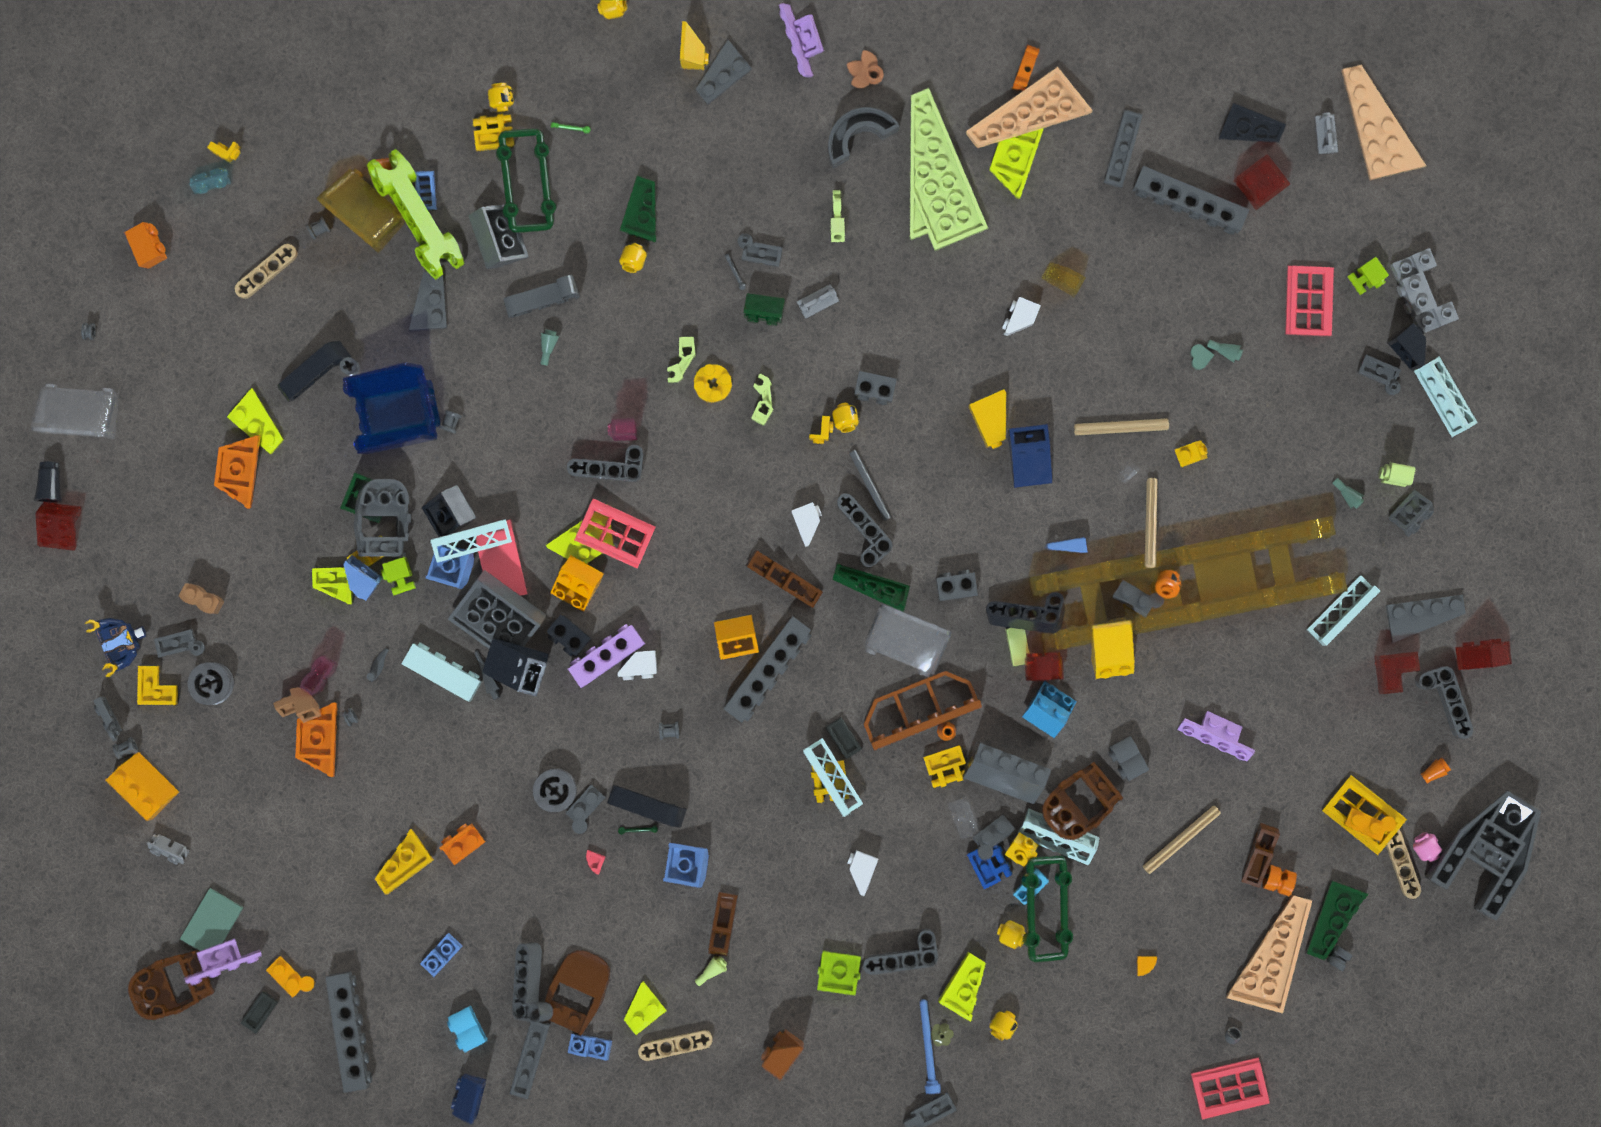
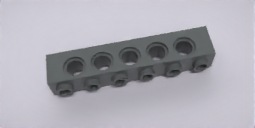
M1145 166L1141 168L1132 189L1136 191L1135 194L1139 197L1146 198L1148 196L1153 198V202L1158 205H1164L1165 203L1171 206V209L1175 212L1181 213L1184 211L1189 213L1188 216L1190 218L1206 220L1207 225L1223 227L1224 231L1229 234H1238L1241 231L1249 209ZM1156 183L1159 186V191L1151 190L1150 184ZM1173 190L1177 197L1174 199L1170 198L1168 191ZM1188 197L1192 198L1194 205H1187L1185 199ZM1203 205H1209L1212 212L1206 213L1203 210ZM1221 212H1226L1229 215V220H1223Z
M792 616L724 707V710L741 723L744 720L748 722L754 714L752 711L755 705L760 706L766 698L763 695L767 689L771 691L777 683L774 679L778 674L783 675L789 667L786 664L790 658L794 660L800 652L797 649L800 644H806L812 636L809 634L811 629ZM794 634L797 636L798 641L795 645H789L786 642L788 635ZM781 649L786 652V658L783 661H778L775 658L777 650ZM766 665L774 667L775 672L772 676L764 674L763 669ZM756 680L761 681L763 684V689L759 692L752 689V683ZM743 696L751 698L752 702L749 707L741 705L740 700Z
M352 971L330 974L325 979L343 1092L364 1090L370 1086L369 1083H372L371 1071H367L366 1065L369 1064L368 1052H364L363 1046L366 1044L365 1033H361L360 1025H363L362 1014H358L357 1006H360V999L358 994L355 995L354 987L357 986L356 976L352 975ZM340 988H345L347 990V997H342L340 995ZM343 1007L350 1009L351 1015L349 1017L343 1014ZM346 1027L353 1028V1036H349L346 1033ZM349 1046H354L357 1049L356 1055L349 1053ZM352 1065H357L360 1068V1074L352 1072Z

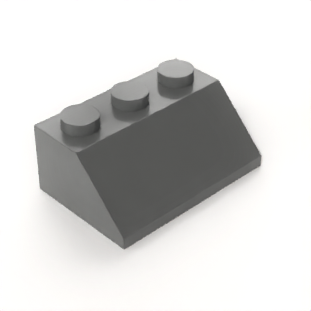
M505 204L481 207L468 215L486 269L499 268L529 257L521 233L511 231L508 225V218L503 215L502 209Z

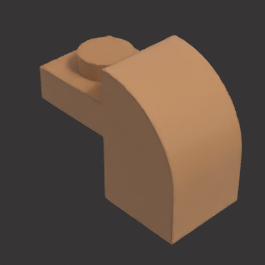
M303 688L290 689L291 696L274 702L275 710L282 717L296 712L300 720L305 723L321 716L317 701Z

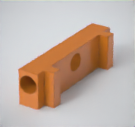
M1027 45L1012 89L1021 91L1026 89L1040 49ZM1025 67H1029L1031 71L1026 72Z

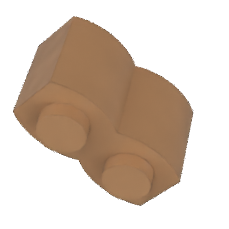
M185 584L179 594V597L184 602L196 605L205 613L218 614L224 603L223 599L218 595L207 593L205 589L195 584Z

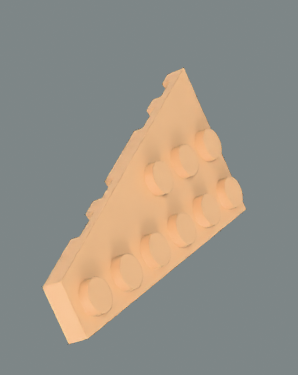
M1362 65L1343 69L1342 74L1369 180L1425 167L1424 161Z
M1057 67L966 131V135L977 148L1090 114L1092 109Z
M1294 895L1290 897L1226 995V998L1283 1013L1312 900Z

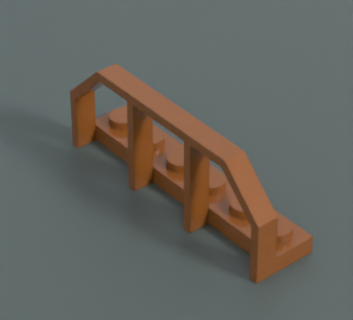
M943 671L874 699L863 725L873 749L876 750L981 708L982 705L980 700L977 699L970 681ZM946 675L967 684L972 698L963 701L964 705L958 708L956 705L946 708V712L942 714L929 681ZM926 684L937 712L928 715V720L923 722L918 719L908 723L897 694ZM894 696L906 729H903L901 726L891 730V735L885 737L884 734H881L873 739L868 724L877 702Z

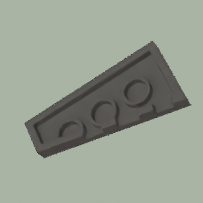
M1463 595L1386 605L1391 643L1466 614Z

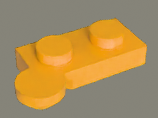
M1351 808L1344 826L1381 842L1385 831L1391 832L1396 828V821L1390 816L1379 820Z
M281 956L266 969L292 998L300 990L308 992L315 986V981L312 977L304 976L301 978Z

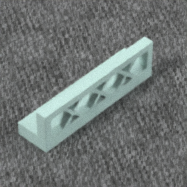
M1440 357L1414 371L1452 437L1477 423Z
M506 519L431 539L437 562L512 542ZM504 528L507 539L502 541L494 539L495 531ZM483 534L489 538L486 545L479 546L474 543L477 535ZM474 537L472 541L467 538ZM464 539L470 543L466 551H460L455 548L459 540ZM491 539L495 541V543L489 544ZM446 545L452 549L447 556L439 557L437 546ZM453 550L458 552L455 554H451Z
M1360 575L1307 630L1323 646H1327L1380 590L1376 586H1371ZM1361 581L1368 589L1364 594H1355V586ZM1344 597H1352V606L1350 608H1342V599ZM1331 610H1339V619L1336 622H1329L1328 613ZM1326 616V622H1321V620ZM1318 624H1326V632L1320 637L1313 629Z
M823 738L803 750L843 817L863 804ZM822 744L825 749L824 758L816 757L812 749ZM827 754L829 755L831 760L826 759ZM818 759L823 760L822 766L819 763ZM825 761L834 763V775L824 771ZM828 776H832V777H833L832 782H831V780L829 779ZM835 777L844 779L846 783L844 791L837 790L834 787ZM847 786L852 793L846 792ZM838 792L843 793L842 798L840 797ZM845 794L853 795L857 803L847 808L844 803Z
M1029 808L1019 830L1020 833L1031 838L1040 846L1086 865H1089L1099 843V837L1090 833H1086L1074 840L1062 839L1048 826L1043 814ZM1025 828H1028L1033 830L1035 833L1029 834L1024 832ZM1048 836L1052 838L1053 841L1048 842L1044 840L1043 837ZM1060 844H1067L1071 848L1065 849ZM1084 851L1089 853L1088 857H1084L1080 855L1078 852Z

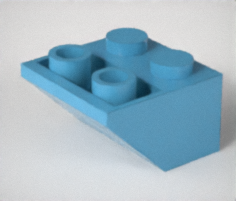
M1044 681L1022 717L1055 738L1065 726L1077 701Z

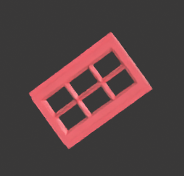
M1287 266L1285 335L1332 336L1334 268ZM1298 273L1308 274V289H1298ZM1312 274H1323L1322 290L1312 289ZM1297 293H1308L1307 309L1297 308ZM1312 293L1322 294V309H1311ZM1297 313H1307V328H1296ZM1311 313L1321 314V329H1311Z
M593 498L574 540L634 568H638L653 535L655 526ZM594 511L609 517L605 527L591 521ZM612 519L627 525L623 535L609 529ZM589 524L603 530L599 539L585 534ZM630 528L645 534L641 543L627 537ZM607 532L621 538L617 548L603 542ZM625 540L639 546L636 556L621 550Z
M1258 1057L1191 1073L1201 1119L1270 1103ZM1254 1070L1257 1080L1241 1084L1239 1073ZM1235 1074L1237 1085L1222 1088L1220 1078ZM1215 1079L1218 1089L1203 1093L1200 1082ZM1258 1084L1260 1094L1245 1098L1242 1087ZM1239 1089L1241 1099L1225 1102L1223 1092ZM1219 1093L1221 1104L1206 1107L1204 1096Z

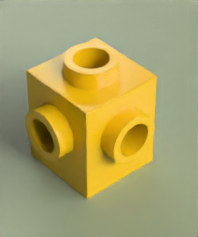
M1019 832L1005 855L1015 863L1025 867L1029 859L1037 856L1038 853L1035 851L1039 844Z

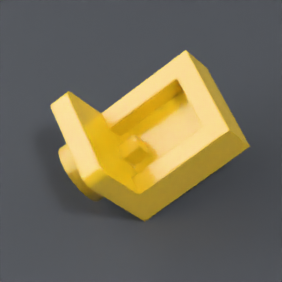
M822 416L821 435L809 434V440H813V443L824 444V441H828L829 433H833V421H830V416Z
M1201 440L1175 449L1181 467L1208 458L1207 448Z

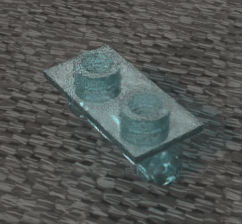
M223 167L210 171L211 177H208L205 172L193 175L189 179V185L195 194H203L215 188H224L232 183L228 177L227 168L223 169Z

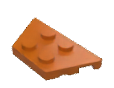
M261 435L218 448L214 486L221 491H225L228 496L238 500L248 509L252 506Z
M336 702L321 708V716L305 723L298 718L296 728L295 758L324 772L329 777H335L338 705Z

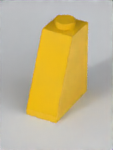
M1005 389L968 406L987 448L990 446L992 449L1003 445L1002 441L1006 439Z

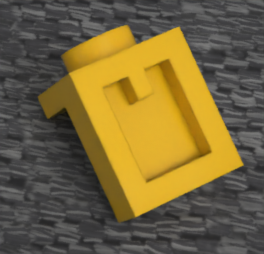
M212 141L207 147L212 153L229 163L232 160H236L240 155V146L236 142H233L229 149L220 142L215 144Z

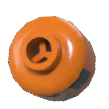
M1173 570L1162 571L1158 575L1155 584L1157 594L1168 599L1176 597L1181 589L1182 578Z

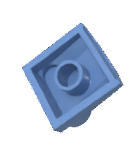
M446 545L437 546L439 557L447 556L452 548ZM455 547L456 549H458V550H460V551H466V550H464V549H460V548ZM453 550L451 554H455L458 552ZM473 553L441 562L436 561L434 554L426 579L463 589L468 583L473 567Z
M669 843L665 878H663V881L698 888L702 887L707 872L708 850L702 847Z

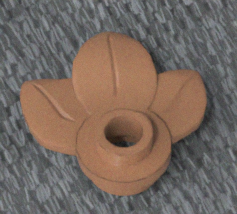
M863 50L861 61H853L847 64L849 72L854 76L851 83L854 87L865 88L869 84H878L883 79V71L877 66V58L871 52ZM871 72H876V73H877V77H876V78H872V77L870 76V73H871Z

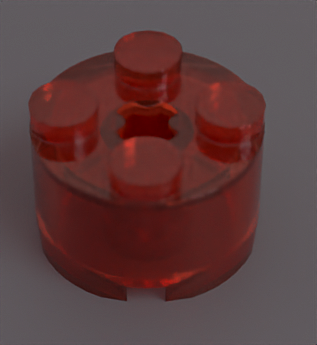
M1061 652L1045 653V657H1042V653L1026 654V658H1024L1025 681L1064 679L1063 656H1061Z

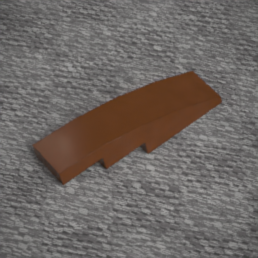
M757 550L753 552L745 565L812 608L823 593V591Z

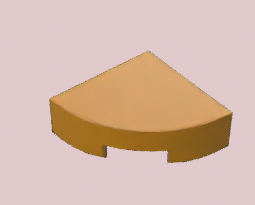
M1137 956V976L1148 974L1154 968L1157 956Z

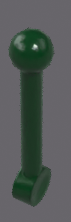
M655 825L649 828L625 829L620 827L618 829L620 835L626 832L651 831L656 833L658 831V827Z

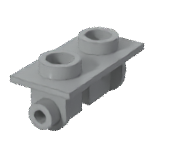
M1323 113L1322 116H1315L1318 153L1338 152L1334 114Z
M830 284L797 301V304L806 319L839 302V299Z
M154 834L151 838L153 843H147L152 854L156 856L162 854L168 857L167 860L173 864H178V862L184 864L183 856L187 857L190 851L186 846L175 841L171 848L168 847L171 840L160 834Z

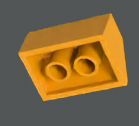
M139 752L120 765L106 779L146 821L153 820L179 793Z

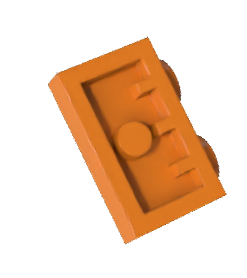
M465 823L457 829V835L453 838L449 835L441 841L443 845L439 849L445 852L454 866L486 842L473 824L467 825Z

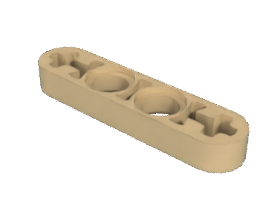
M291 244L282 245L236 284L235 293L243 299L251 297L296 259V248ZM285 249H292V256H285L283 258V260L285 261L284 263H282V261L276 257L278 254L280 257L284 256ZM272 260H276L279 266L276 270L272 271L269 269V263ZM261 272L264 275V279L262 282L257 283L254 280V276L256 273ZM250 279L251 283H253L256 287L253 288V286L250 285V286L247 288V291H248L247 294H245V293H241V294H240V292H241V288H240V287H241L242 285L245 286V287L248 286L250 283L247 282V280Z
M1398 830L1394 839L1397 843L1400 841L1401 844L1391 847L1390 844H1394L1391 839L1386 847L1402 893L1407 898L1415 899L1420 895L1421 887L1402 833ZM1396 848L1403 850V856L1399 859H1396L1393 854ZM1403 866H1407L1410 870L1409 875L1406 877H1402L1400 874V869ZM1413 878V881H1410L1411 886L1416 887L1413 895L1407 893L1409 885L1407 882L1403 883V881Z
M701 1030L645 1042L640 1046L638 1054L642 1060L650 1061L706 1049L712 1043V1035L709 1031ZM702 1034H705V1037H709L706 1044L700 1041L696 1042L697 1047H693L694 1041L691 1036H695V1040L700 1039ZM683 1038H687L691 1042V1045L686 1049L682 1048L679 1044ZM664 1042H668L672 1046L671 1051L668 1053L661 1050V1044ZM654 1044H658L657 1050L660 1055H656V1051L651 1052L649 1057L646 1054H642L646 1046H648V1049H655Z

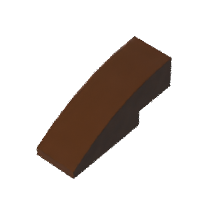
M1260 823L1241 882L1260 888L1274 855L1273 850L1280 836L1279 829Z
M718 893L708 949L709 954L727 957L738 895Z

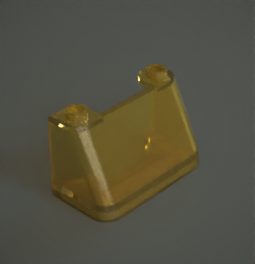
M349 168L327 187L316 200L379 254L406 222L397 207L392 205L362 179L364 175L359 170Z

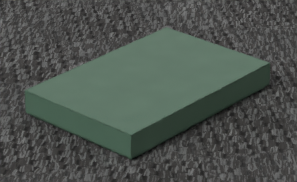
M210 888L180 939L199 951L221 944L226 939L244 907Z

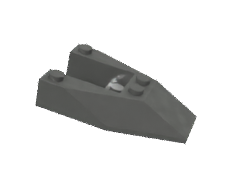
M1506 791L1458 831L1440 853V857L1433 862L1425 878L1447 890L1466 858L1471 859L1494 874L1474 909L1488 918L1497 921L1528 870L1541 811L1511 792Z

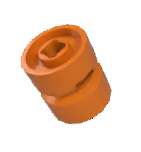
M1269 865L1266 874H1269L1268 879H1263L1262 888L1270 891L1277 889L1278 893L1290 896L1296 884L1297 873L1286 869L1281 871L1280 867Z

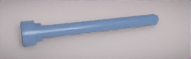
M922 999L920 1001L928 1076L925 1093L934 1094L940 1093L941 1088L938 1080L935 1078L927 1000Z

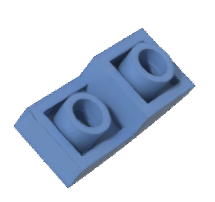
M448 933L420 965L435 977L460 950L462 945Z
M572 1033L568 1053L607 1061L609 1060L612 1040Z

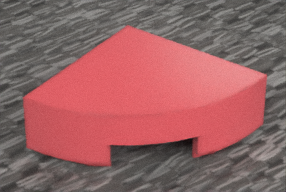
M587 850V863L590 869L599 875L606 856Z

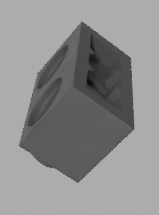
M859 371L854 395L858 396V400L869 401L870 398L876 400L877 404L887 405L888 402L892 403L897 379ZM867 382L871 385V389L868 392H864L861 390L860 385ZM886 386L889 388L890 393L883 396L879 393V388Z
M970 570L958 571L959 575L951 576V572L939 574L940 578H936L938 600L945 601L978 596L975 573H970ZM967 578L970 580L971 586L969 589L961 587L962 579ZM944 581H949L952 584L951 591L945 592L942 590L941 586Z

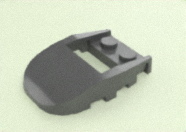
M375 479L367 482L360 489L356 501L353 526L358 556H406L403 548L404 541H408L409 537L407 532L408 524L411 522V514L408 512L409 495L406 487L401 482L394 479ZM362 516H397V537H363Z

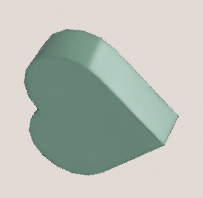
M1199 344L1194 345L1190 350V355L1193 358L1191 364L1196 370L1203 369L1214 356V354Z

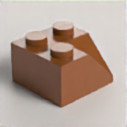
M786 1029L783 1032L779 1031L775 1035L773 1046L771 1048L767 1047L761 1055L762 1067L779 1080L782 1079L804 1049V1042Z

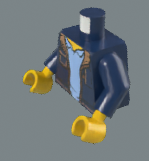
M107 618L97 620L96 622L88 620L84 623L92 624L93 628L86 630L88 633L96 628L98 629L95 632L108 661V664L104 665L102 670L106 668L111 670L106 677H111L115 671L130 666L137 656V650L140 649L137 640L147 636L143 626L133 630L131 624L119 619Z

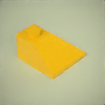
M682 21L681 68L704 70L705 64L708 65L709 53H705V46L688 23Z

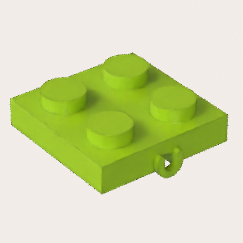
M822 951L821 965L818 966L817 973L819 974L817 990L856 995L857 981L860 980L861 974L859 972L861 956Z

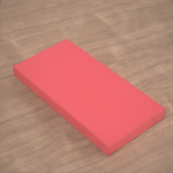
M506 520L512 542L478 551L482 571H487L520 596L527 595L511 520ZM504 528L496 530L493 538L498 541L506 540ZM481 534L477 535L475 541L477 545L484 546L489 538ZM491 539L489 544L495 543V541Z

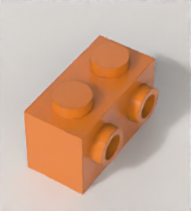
M142 222L124 232L139 267L149 269L167 259L166 249L160 242L158 230L153 224Z

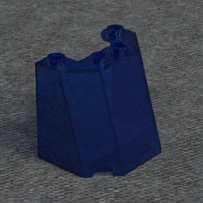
M404 362L343 378V391L349 397L355 398V409L360 420L359 429L362 435H357L354 440V447L358 454H370L437 440L436 427H439L441 422L433 383L431 380H426L425 370L422 365Z

